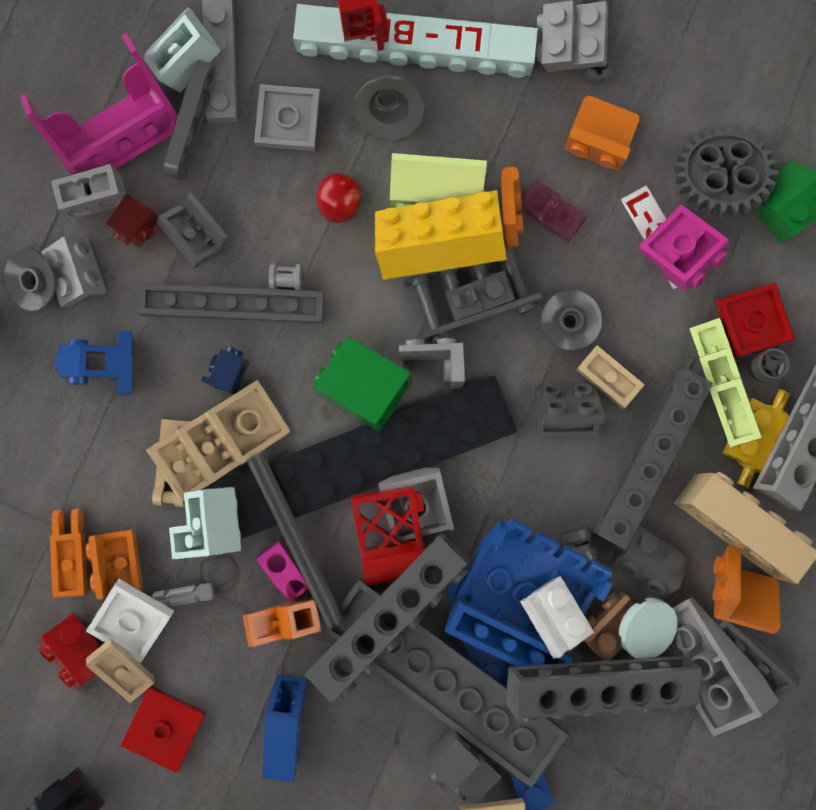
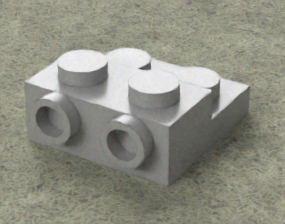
M571 0L543 5V14H538L537 17L538 31L543 34L542 43L537 44L536 56L538 62H542L547 72L607 66L609 9L607 2L576 5Z

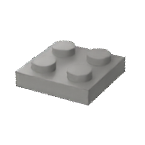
M260 84L254 138L255 146L315 151L320 89Z

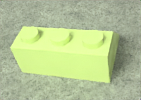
M392 153L390 208L483 192L487 161Z

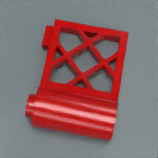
M414 486L351 496L365 584L368 586L395 582L424 552L418 512L424 511L421 491L414 492ZM409 496L410 506L403 515L389 507L395 498ZM373 502L381 509L370 520L360 513L359 504ZM385 511L399 520L390 533L376 524ZM411 513L413 522L407 519ZM362 522L368 525L365 530H363ZM404 523L415 531L416 540L403 542L394 535ZM371 529L386 537L379 546L366 547L365 537ZM433 565L428 566L427 570L433 569Z

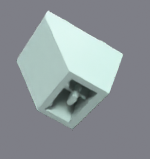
M188 7L152 44L143 59L159 81L180 93L188 85L191 71L196 61L202 60L210 63L221 50L194 12Z

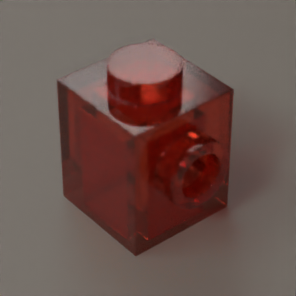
M125 194L106 225L114 231L113 238L127 247L131 242L140 248L143 242L146 243L152 237L158 216L150 208Z

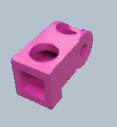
M282 538L260 553L256 558L275 586L280 589L291 603L310 590Z

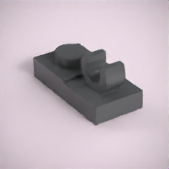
M504 271L445 292L455 321L514 301Z

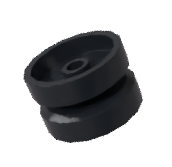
M78 766L64 779L56 780L33 799L35 803L26 810H99L106 802L96 789L89 790L78 800L75 799L74 796L86 786L88 778Z

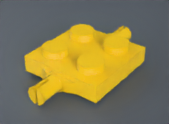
M778 389L772 405H766L754 398H748L762 438L730 447L727 442L722 454L735 459L744 467L738 482H736L737 485L749 489L755 473H761L789 418L787 412L784 411L791 395L789 392Z

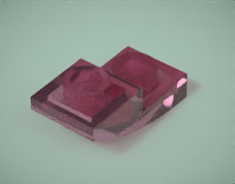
M537 180L532 183L521 198L523 211L567 242L571 241L586 220L585 213L561 200L559 193Z

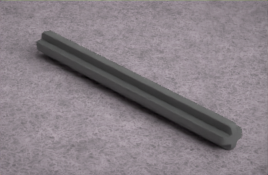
M257 454L248 460V464L327 626L333 628L341 624L344 618L265 456Z

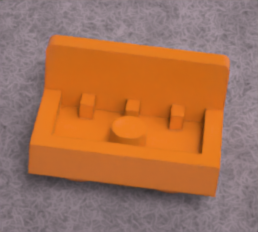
M135 529L89 536V543L86 545V555L88 560L92 561L93 574L90 577V585L93 593H96L97 600L107 598L118 579L143 591Z

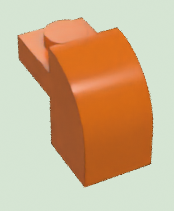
M314 599L278 604L267 607V609L242 615L248 647H255L280 639H295L321 631Z

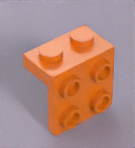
M586 96L582 101L563 150L570 152L576 157L585 158L598 163L604 168L619 172L631 150L629 145L640 118L636 113L593 96Z
M728 545L723 555L717 556L713 567V574H715V586L712 596L715 601L714 618L776 634L781 628L779 582L772 577L742 570L741 548Z

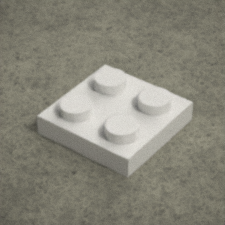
M118 579L86 632L103 642H107L112 638L135 660L141 663L169 621L174 610Z

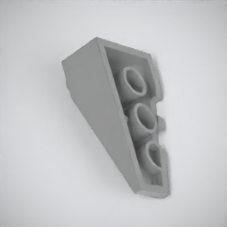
M693 597L673 607L678 619L677 631L674 637L677 647L682 650L684 656L702 669L699 703L695 707L713 737L763 716L779 703V700L761 672Z

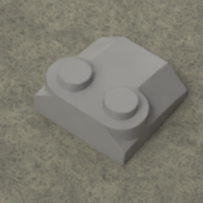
M422 468L391 476L379 483L380 491L414 486V492L421 491L424 511L418 512L422 536L448 529L454 530L439 468ZM409 496L395 498L389 507L403 515L410 506ZM386 512L391 531L399 520ZM412 513L407 518L411 522H413ZM404 523L394 535L401 541L416 538L415 531Z

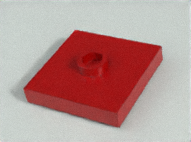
M776 282L718 299L714 302L735 359L795 340Z
M150 686L120 746L177 774L207 712Z

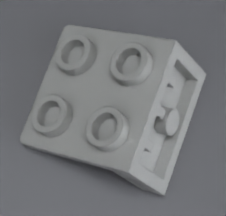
M454 338L438 339L437 344H424V340L413 339L405 341L406 345L399 346L400 361L444 359V382L450 381V389H460L463 387L465 382L463 343H456Z

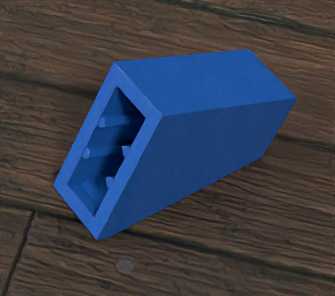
M276 675L265 713L262 779L294 782L300 754L307 678Z

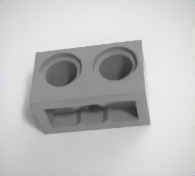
M111 164L51 181L58 210L70 220L129 204L123 178Z

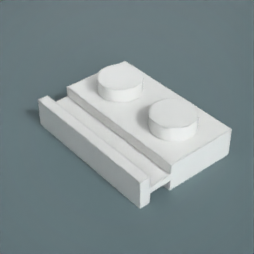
M561 576L553 578L531 593L530 596L520 601L553 658H560L567 650H571L594 633Z

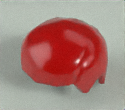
M333 173L326 176L319 184L316 192V205L319 214L326 220L335 223L351 220L361 204L362 193L359 183L351 176L342 173Z

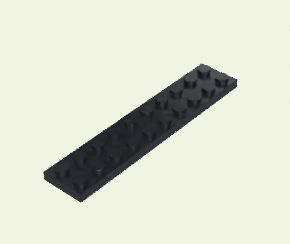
M494 375L392 414L380 432L364 425L270 461L268 464L294 517L297 518L379 486L380 482L391 476L429 467L518 431L497 378ZM251 469L208 485L209 489L234 487L241 539L278 525Z

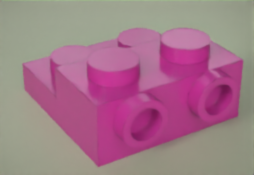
M681 204L639 245V252L661 268L662 275L685 293L690 287L697 289L707 277L705 272L711 266L718 268L724 263L728 257L729 239Z

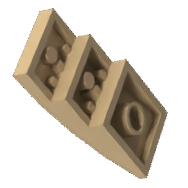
M257 380L154 444L146 451L179 501L183 502L184 493L203 489L291 431Z

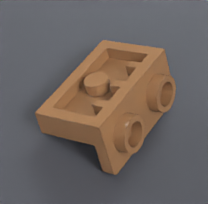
M618 591L616 594L614 592L609 594L604 602L601 603L603 608L595 617L590 615L586 618L594 633L584 639L583 642L603 661H610L622 648V637L619 636V627L623 616L634 605L630 597L621 591Z

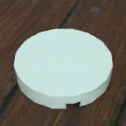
M646 598V602L634 604L623 616L619 627V636L622 637L621 645L624 650L636 659L657 657L669 647L675 637L678 621L673 608L661 599Z

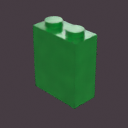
M347 336L343 343H338L331 354L332 360L327 367H323L318 371L313 387L318 396L377 432H380L412 384L411 374Z

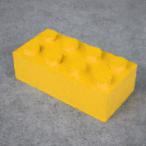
M497 190L375 211V254L383 280L507 260Z

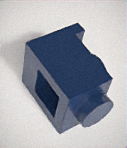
M226 345L225 350L221 349L219 355H214L209 365L210 377L203 376L201 382L234 395L238 391L249 362L242 358V351Z

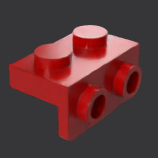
M338 0L344 41L374 35L378 51L384 50L383 39L388 38L386 26L388 22L384 4L378 5L377 0Z
M72 613L41 636L39 641L41 647L38 650L49 664L54 661L61 670L58 673L61 681L68 688L73 686L78 691L96 675L86 666V658L101 646L91 634L86 632L85 626Z

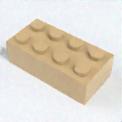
M708 472L694 474L673 503L728 545L741 548V554L772 578L798 584L816 559V549L811 546L813 541L799 531L793 533L784 525L787 522L778 514L772 511L767 513L758 506L760 501L745 491L740 493L732 487L734 482L723 473L717 472L715 474Z

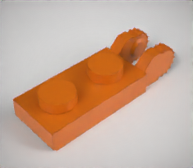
M509 166L501 171L503 226L506 247L508 248L518 247V233H524L522 214H516V212L522 211L519 171L516 167Z
M73 508L71 511V534H64L65 516L63 510H54L51 516L52 535H50L53 598L88 595L85 532H83L84 513L81 508Z

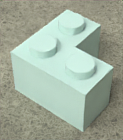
M234 487L184 493L187 525L169 528L172 559L241 551V533L238 526L237 500Z

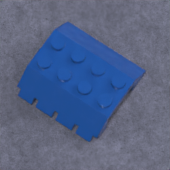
M513 518L507 523L500 521L484 536L467 568L469 572L461 579L454 593L445 631L516 667L571 663L573 657L567 651L560 658L552 657L520 601L530 596L531 593L553 578L561 576L583 615H585L594 596L604 602L613 585L610 583L612 569L593 559L586 564L587 556L566 545L559 549L560 542L539 531H536L531 536L532 528Z

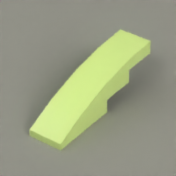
M717 318L689 328L706 379L713 383L710 392L730 447L762 438L721 319Z

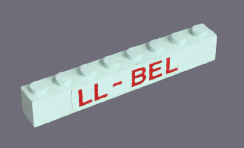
M297 4L293 41L296 52H300L305 56L330 55L338 60H344L347 57L360 58V60L368 63L380 60L389 61L397 66H403L407 63L419 64V66L427 69H432L436 66L449 67L450 70L462 72L466 69L478 70L486 75L495 74L496 72L508 73L509 76L521 78L525 75L531 76L534 66L538 28L386 13L388 38L383 39L384 50L378 51L374 35L344 41L339 8Z

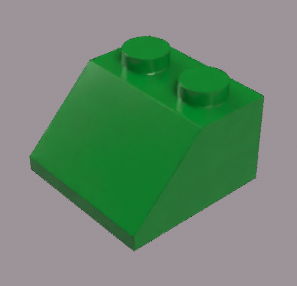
M790 161L778 171L775 180L776 185L773 191L770 192L768 200L762 202L758 210L751 207L780 244L788 241L816 220V171L793 161Z

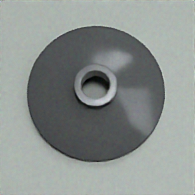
M25 249L15 252L7 261L4 270V283L12 301L20 308L28 311L45 308L52 301L56 290L55 273L48 259L38 251Z
M564 290L558 292L543 307L541 313L542 331L548 341L560 349L568 351L583 349L593 343L601 331L602 313L600 307L591 296L582 291ZM566 317L574 319L575 325L573 327L565 325L564 320Z

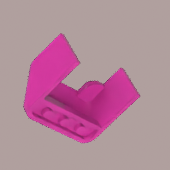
M127 33L121 37L137 61L123 75V84L130 95L83 124L78 125L70 114L62 111L54 112L43 118L25 93L20 96L26 116L71 175L109 164L117 169L173 135L178 115Z

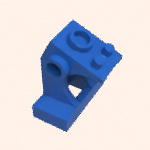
M119 331L116 335V346L88 345V340L71 339L69 340V345H59V354L55 356V369L59 372V377L68 379V384L87 385L88 379L116 380L115 396L130 395L132 393V331ZM86 354H105V370H86Z

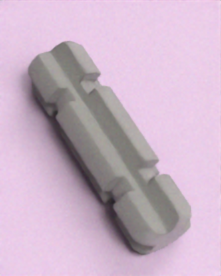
M213 583L200 584L198 587L192 585L169 590V592L167 590L156 591L152 594L153 599L167 607L169 604L171 606L196 603L199 599L201 602L208 601L215 597Z

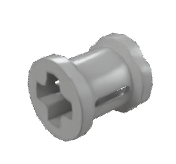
M276 263L270 264V289L282 287L302 290V264H296L295 267L277 266Z

